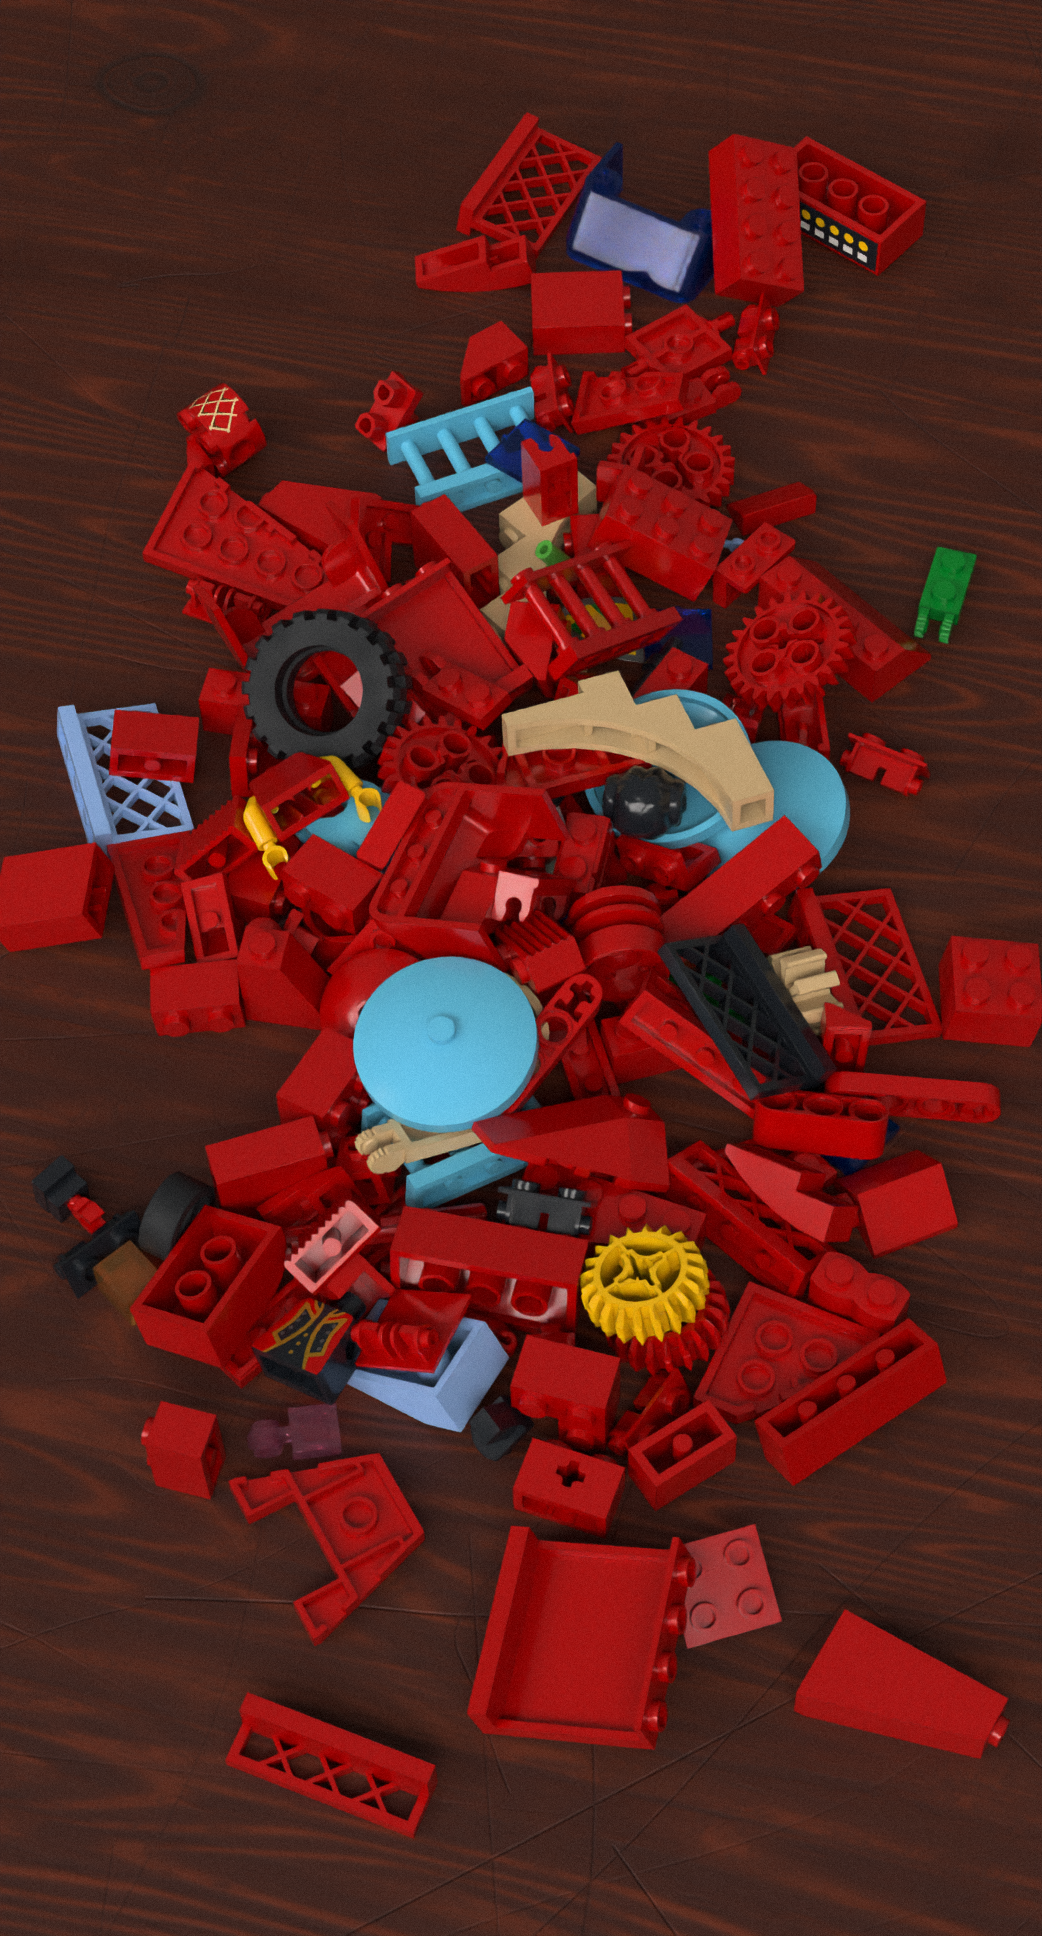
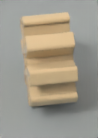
M811 946L769 955L766 959L815 1035L818 1036L824 1002H829L843 1008V1003L838 1002L830 994V988L839 986L840 981L835 970L824 973L827 954L821 948L812 950Z

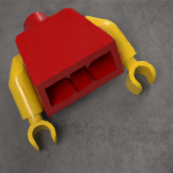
M298 752L279 764L269 767L263 774L248 784L254 795L247 802L243 813V820L259 851H265L262 861L273 879L278 880L274 867L280 862H288L291 859L284 847L276 846L278 840L280 842L284 841L352 796L355 799L358 817L363 822H371L370 814L366 807L375 806L379 811L383 807L379 792L374 788H362L363 782L337 756L316 757Z

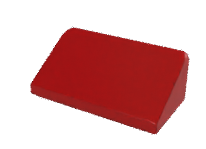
M796 482L727 504V510L740 533L744 536L755 532L764 522L775 526L815 513L817 496L812 489L801 482Z
M397 782L356 853L357 858L375 870L382 871L411 824L426 794L407 783Z
M824 1002L818 1039L837 1067L835 1072H863L872 1031V1022L835 1004Z

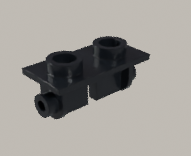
M513 1179L512 1187H498V1192L508 1193L507 1202L499 1201L496 1215L497 1219L505 1220L506 1225H521L529 1229L539 1230L541 1213L549 1214L546 1232L569 1234L576 1238H580L581 1234L590 1235L593 1217L585 1215L586 1207H597L598 1202L586 1200L587 1191L559 1187L558 1195L540 1192L541 1183Z
M126 1211L122 1215L115 1213L113 1219L91 1234L93 1239L87 1243L83 1240L65 1254L61 1253L57 1256L58 1262L52 1267L60 1279L63 1281L67 1279L76 1298L79 1299L143 1251L140 1249L138 1241L141 1221L136 1211Z

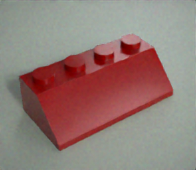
M788 556L760 576L758 607L763 610L769 609V600L771 598H774L780 604L783 603L785 594L789 592L793 600H797L802 590L807 592L810 599L817 592H821L825 600L833 597L838 606H843L856 629L853 634L857 639V644L851 646L855 653V658L844 660L849 671L844 673L836 672V674L871 703L931 660V654L816 561Z
M404 1205L390 1248L391 1284L395 1289L471 1294L473 1299L467 1310L501 1320L509 1329L541 1334V1323H560V1333L575 1332L576 1338L582 1305L580 1276L585 1272V1259H588L589 1240L576 1238L569 1234L548 1233L532 1230L521 1225L511 1226L485 1221L473 1216L463 1217L438 1212L431 1208H416Z

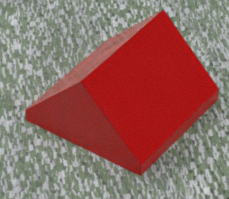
M917 1149L834 1180V1187L838 1194L846 1192L854 1205L859 1206L857 1213L860 1225L856 1228L873 1259L950 1231L958 1226L942 1163Z

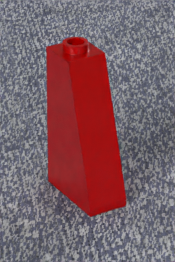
M844 1609L798 1688L794 1711L802 1716L981 1759L988 1744L996 1748L998 1747L1011 1721L1004 1717L1009 1698Z

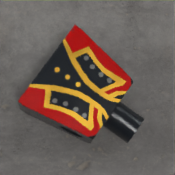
M346 1292L332 1307L312 1298L302 1299L251 1345L265 1376L332 1406L357 1368L355 1362L362 1350L357 1342L352 1341L350 1332L352 1326L358 1323L359 1318L365 1313L366 1306L358 1296L351 1292Z

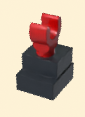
M63 1155L58 1157L31 1181L36 1203L47 1213H51L61 1224L72 1214L90 1234L106 1224V1221L101 1217L105 1212L95 1202L89 1200L90 1195L87 1182L76 1173L75 1166Z

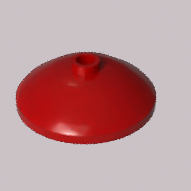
M376 948L363 951L345 961L332 975L324 990L320 1004V1030L322 1031L324 1027H327L353 1040L359 1015L373 992L394 973L421 960L404 951Z

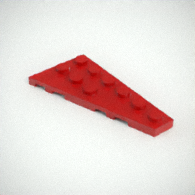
M193 456L142 552L144 562L195 580L198 577L205 578L207 582L215 584L216 588L223 584L227 586L228 591L231 588H235L239 593L251 597L253 595L258 596L260 602L278 611L328 581L321 565L322 555L314 549L310 551L297 541L296 535L253 502L245 501L231 490L227 482L220 477L215 478Z

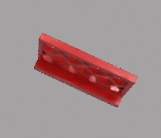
M526 112L461 203L456 230L470 236L475 229L503 242L519 237V232L536 229L539 238L535 243L531 241L529 243L537 259L601 166L602 157L539 128V118ZM539 143H542L552 148L555 153L539 156L536 147ZM578 160L588 165V167L583 170L571 171L568 162ZM560 163L563 173L547 175L544 168L545 165ZM536 168L539 177L522 178L521 169ZM568 182L571 192L555 194L552 185ZM544 187L547 196L531 198L527 190ZM520 191L523 200L506 202L503 195L504 192ZM552 206L555 212L554 216L539 218L535 208ZM528 210L531 219L515 222L511 212ZM503 214L506 223L495 225L485 219L490 215Z
M813 888L796 889L787 918L789 923L797 928L795 940L798 948L811 946L812 950L821 948L827 954L824 973L835 970L840 981L839 986L830 988V994L838 1002L843 1003V1009L860 1017L867 1011L888 1023L882 1030L871 1031L869 1046L941 1037L942 1024L891 888L815 896ZM882 904L886 917L881 922L863 912V907L865 905ZM836 909L848 916V918L841 927L825 918L823 910ZM854 920L875 932L869 942L848 931ZM881 935L898 945L899 953L896 957L874 946ZM840 940L861 951L855 962L837 952L836 945ZM867 955L888 967L882 977L860 966ZM893 971L911 980L913 987L909 993L887 981ZM852 976L874 987L867 998L850 988L848 982ZM879 991L901 1002L895 1014L873 1002ZM908 1006L924 1015L927 1024L913 1025L900 1016Z

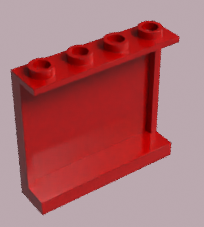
M448 557L438 564L436 561L425 564L416 572V578L404 586L401 583L391 586L381 595L382 600L370 608L364 605L352 612L359 617L368 618L378 624V629L391 635L396 641L394 644L395 649L398 652H403L408 662L406 666H403L404 670L409 666L413 667L431 680L435 676L434 673L424 668L421 661H419V655L425 649L439 654L447 663L450 661L508 691L512 702L532 689L533 675L525 664L519 666L451 572V561ZM322 651L313 654L310 657V661L327 685L331 686L332 692L353 720L359 707L340 686L357 671L355 664L347 656L335 651ZM413 690L437 717L433 724H436L439 716L443 715L447 725L453 726L458 718L461 720L462 729L467 731L473 726L427 701L424 695Z
M511 1526L467 1710V1715L482 1733L655 1750L658 1733L663 1732L667 1724L668 1708L665 1698L668 1683H673L677 1674L675 1648L678 1635H683L687 1624V1610L684 1605L687 1589L693 1587L696 1579V1561L680 1537H672L670 1550L542 1541L538 1540L530 1527Z

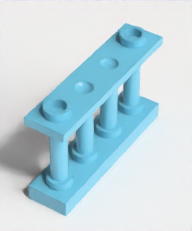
M531 386L385 433L387 458L390 465L407 460L419 483V486L414 487L416 505L432 501L445 494L460 512L523 492L521 452L508 456L495 431L516 425L523 440L532 438L538 444L539 449L545 452L551 451L553 447L550 446V443H543L531 422L534 419V391ZM480 437L493 462L471 468L458 443ZM443 449L456 474L435 480L422 455Z
M532 1095L521 1110L541 1108V1105ZM373 1102L369 1107L362 1109L361 1133L367 1130V1128L372 1129L374 1126L385 1124L387 1120L392 1118L386 1115ZM484 1143L474 1147H464L449 1151L448 1153L451 1157L433 1165L426 1164L423 1159L407 1164L404 1162V1165L410 1172L406 1178L405 1203L410 1207L432 1209L526 1168L529 1162L491 1153Z

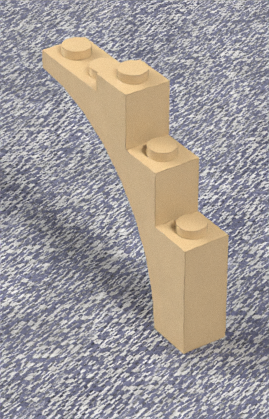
M578 471V513L574 515L597 514L596 485ZM524 497L499 513V539L506 549L498 555L500 596L480 609L482 615L509 652L510 650L504 640L511 603L505 605L501 597L513 586L510 581L516 574L529 567L533 571L546 567V564L535 554L536 547L540 542L549 540L562 550L563 533L570 532V516L541 526ZM526 598L518 600L520 602H528Z
M619 670L578 681L577 695L502 714L503 745L508 756L551 749L577 748L608 751L643 760L669 771L697 789L718 810L732 832L773 820L774 789L736 718L695 729L677 694L636 705Z

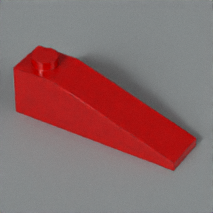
M628 1093L625 1097L601 1095L475 1121L471 1128L491 1153L540 1166H546L549 1159L555 1160L560 1165L572 1169L574 1175L588 1178L590 1171L593 1170L614 1176L613 1184L627 1189L667 1193L670 1186L665 1122L651 1108L650 1101L637 1094Z

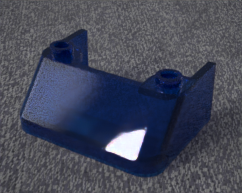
M616 142L585 179L566 235V252L571 259L599 271L622 270V281L675 303L690 302L701 293L714 277L711 210L704 208L692 210L678 222L618 197L623 190V144Z

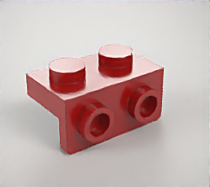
M764 522L716 567L712 577L713 602L726 609L742 593H748L759 583L761 575L780 563L795 549V540Z
M623 834L615 839L620 853V862L627 873L685 892L691 890L721 863L717 848L702 843H695L683 848L668 849L640 839L628 838Z

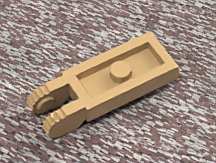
M394 1119L387 1120V1123L374 1126L372 1129L367 1128V1130L358 1134L356 1141H354L361 1155L365 1154L366 1156L370 1154L366 1161L368 1163L367 1166L373 1174L377 1173V1175L396 1171L404 1162L406 1164L482 1142L472 1129L448 1133L427 1132L405 1126Z

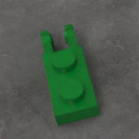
M937 546L918 608V618L914 631L915 637H924L928 630L929 619L942 622L938 633L939 642L949 643L953 627L958 624L977 555Z

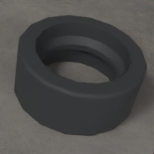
M181 1171L170 1174L160 1184L145 1210L139 1229L138 1241L140 1249L165 1260L203 1206L214 1207L216 1198L214 1188Z

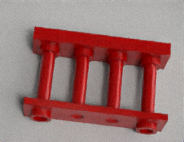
M629 539L616 544H612L611 541L604 542L592 552L533 571L531 567L526 568L511 579L510 582L513 586L501 597L505 605L526 598L558 645L556 649L558 656L546 667L555 681L658 643L683 620L674 606L659 612L656 608L651 609L619 562L633 547ZM607 572L637 617L635 621H632L630 617L625 618L596 573ZM581 581L611 626L610 630L606 631L604 627H598L570 585V582ZM554 589L585 636L583 640L571 636L543 594L544 591Z

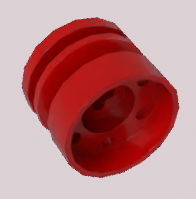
M609 886L589 892L574 902L568 912L570 933L575 937L586 967V971L580 974H588L595 977L603 990L602 1000L614 1002L633 1000L640 991L644 976L651 968L668 979L670 971L657 952L666 943L663 937L664 925L661 919V907L659 900L652 892L635 886ZM585 989L583 992L590 996V990Z

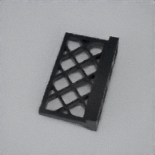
M744 923L732 925L723 935L665 943L657 951L750 1100L798 1090L814 1092L837 1070V1067ZM680 956L696 965L695 971L685 966ZM706 972L721 980V987L705 978ZM703 993L719 1002L718 1008L709 1003ZM729 1008L745 1017V1022L742 1023L729 1015ZM726 1029L742 1038V1045L732 1040ZM753 1046L767 1053L768 1061L752 1052ZM750 1067L766 1076L765 1083H759Z

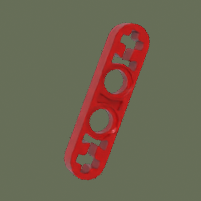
M588 974L571 976L535 1019L539 1035L537 1060L539 1061L540 1069L531 1077L519 1098L500 1115L520 1112L599 1012L602 1006L603 990L595 977ZM585 989L590 990L591 1003L587 1001L580 1002L574 1010V1018L579 1020L575 1022L567 1012L574 1002V993L572 991L575 990L578 993H582ZM559 1021L566 1026L568 1033L563 1040L551 1042L542 1035V1027L547 1022Z
M851 1071L835 1072L824 1081V1093L877 1100L888 1107L889 1116L987 1123L998 1119L1001 1115L1000 1090L988 1083Z

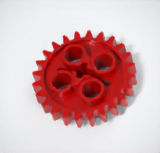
M662 416L660 425H655L652 420L646 419L645 429L634 424L632 425V435L622 432L620 434V443H612V454L607 455V461L630 465L637 446L646 447V474L710 507V504L716 507L722 506V496L729 497L730 485H734L735 458L731 457V446L723 445L722 435L712 437L711 426L705 427L701 431L698 430V420H694L686 426L683 425V418L680 416L675 424H669L666 416Z
M802 590L797 600H793L788 592L784 596L783 603L778 604L774 598H771L769 600V609L763 610L757 606L755 607L757 617L754 619L744 617L742 619L746 628L744 630L732 631L737 642L726 644L725 648L730 655L723 658V662L728 668L724 673L730 681V685L737 696H741L748 706L755 703L758 710L762 711L769 704L773 712H778L781 705L786 703L790 711H792L796 706L797 700L802 699L808 706L811 703V694L816 692L824 697L826 695L823 688L824 685L828 683L837 686L839 684L835 677L836 672H848L849 668L844 660L855 658V653L851 646L857 644V639L853 634L856 629L843 606H838L833 597L825 600L821 592H817L810 599L807 592Z
M423 715L419 725L414 720L409 719L405 728L397 726L393 735L388 736L377 762L381 765L377 778L385 780L381 788L383 793H391L399 781L407 783L424 793L432 786L441 782L496 785L497 769L502 747L490 748L488 746L491 739L490 735L478 738L475 736L477 726L473 725L466 731L462 729L461 720L458 718L453 726L447 725L443 715L439 716L436 724H433L427 715Z

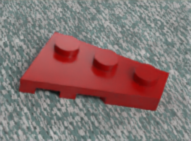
M583 371L571 425L577 435L683 411L690 383L684 372H644L638 377H626L624 372L611 371L608 377H597L594 371Z

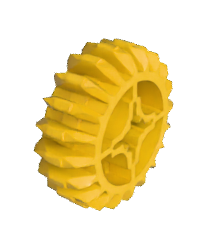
M646 1224L642 1232L634 1233L627 1227L625 1236L617 1238L610 1235L609 1246H595V1257L585 1259V1272L580 1276L581 1299L584 1308L588 1311L590 1320L595 1324V1327H601L607 1337L617 1334L624 1344L633 1336H636V1339L642 1345L650 1336H656L663 1342L665 1332L672 1330L680 1334L681 1323H695L696 1310L705 1309V1295L709 1294L710 1288L707 1264L694 1241H688L682 1231L671 1234V1231L664 1225L657 1232H653L648 1224Z

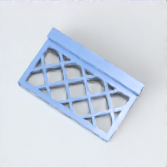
M155 703L116 708V710L158 713ZM74 705L58 707L57 737L88 843L96 842L107 856L106 845L189 830L192 832L194 826L180 782L157 780L170 787V791L162 798L146 790L154 779L143 778L136 785L121 776L109 775V770L97 765L96 762L103 754L110 756L115 709L77 714ZM101 725L111 731L104 740H101L89 734L86 727ZM113 785L130 793L123 804L106 797V793ZM138 798L156 807L148 818L130 809ZM165 811L180 819L181 826L167 828L156 821ZM122 818H125L140 827L134 833L118 835L115 826Z

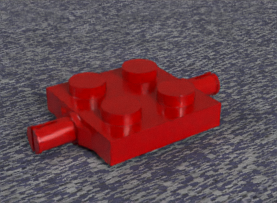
M685 304L625 336V349L637 360L622 367L621 372H624L626 377H638L644 372H684L688 380L700 377L706 370L716 368V366L719 367L732 360V348L720 337L719 333L734 327L735 319L729 311H726L713 320H707L697 315Z

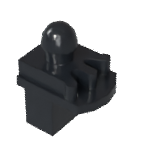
M501 1395L492 1405L483 1407L469 1421L472 1440L477 1450L483 1456L493 1461H499L503 1456L511 1454L512 1448L535 1425L531 1417L524 1415L517 1408L511 1407V1395Z

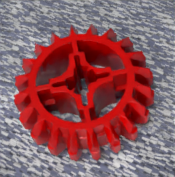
M708 1269L709 1272L707 1273L710 1288L709 1294L705 1295V1309L697 1312L695 1323L682 1322L680 1334L672 1330L667 1331L664 1334L663 1342L656 1336H650L644 1345L636 1339V1336H633L624 1344L617 1334L611 1337H607L605 1334L608 1346L612 1348V1351H615L617 1357L621 1358V1363L629 1362L635 1372L646 1367L647 1371L654 1377L660 1369H666L670 1374L671 1371H674L675 1367L685 1366L692 1371L694 1360L700 1359L708 1362L710 1354L708 1349H721V1337L728 1335V1320L730 1319L729 1314L731 1310L729 1302L726 1300L725 1288L721 1285L720 1281H716V1277L710 1269Z

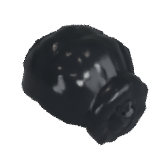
M632 766L621 774H612L606 778L602 798L603 815L610 818L614 828L628 838L655 840L664 836L671 827H678L683 817L682 814L687 809L686 783L681 779L671 777L662 768L651 767L646 769L641 766Z

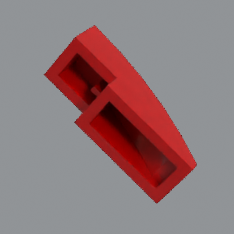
M483 235L415 256V276L418 288L436 291L482 292L514 288L531 284V273H537L536 256L526 235L490 245L486 236Z
M727 1143L725 1153L739 1175L753 1192L777 1215L798 1230L824 1243L849 1242L859 1206L822 1192L826 1173L755 1144Z

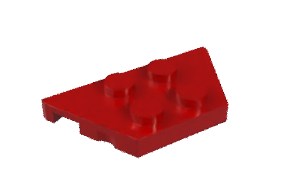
M502 744V758L498 764L496 785L546 789L550 799L605 785L606 778L610 775L621 774L632 766H641L649 769L652 767V764L608 751L577 748L539 750L508 756Z

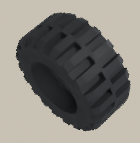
M333 609L304 610L294 613L293 618L290 620L281 619L271 626L273 633L270 636L262 635L257 641L255 647L259 649L256 657H248L244 668L251 671L249 682L242 681V694L249 695L250 705L244 706L243 709L246 719H253L256 727L252 730L258 742H266L269 745L267 752L276 759L285 760L295 753L303 752L316 757L337 756L350 769L362 768L373 763L372 759L381 755L388 736L393 735L396 727L405 728L401 721L404 714H410L412 701H407V689H413L412 676H406L403 666H406L408 662L404 653L398 652L395 649L394 644L396 641L388 632L381 631L377 628L378 624L368 618L359 617L354 613ZM322 651H335L350 658L359 671L363 688L362 701L356 716L346 727L333 732H322L309 727L299 715L293 695L294 682L300 667L313 654Z

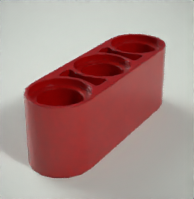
M798 1090L756 1099L752 1137L757 1144L772 1149L872 1160L880 1157L884 1152L890 1112L885 1104L873 1099Z

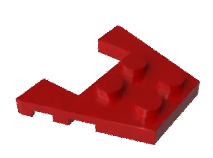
M380 1453L318 1463V1468L296 1472L283 1469L270 1472L271 1476L247 1480L246 1476L228 1481L229 1488L249 1525L293 1502L296 1503L337 1579L293 1602L294 1609L314 1647L321 1644L425 1540L423 1528Z

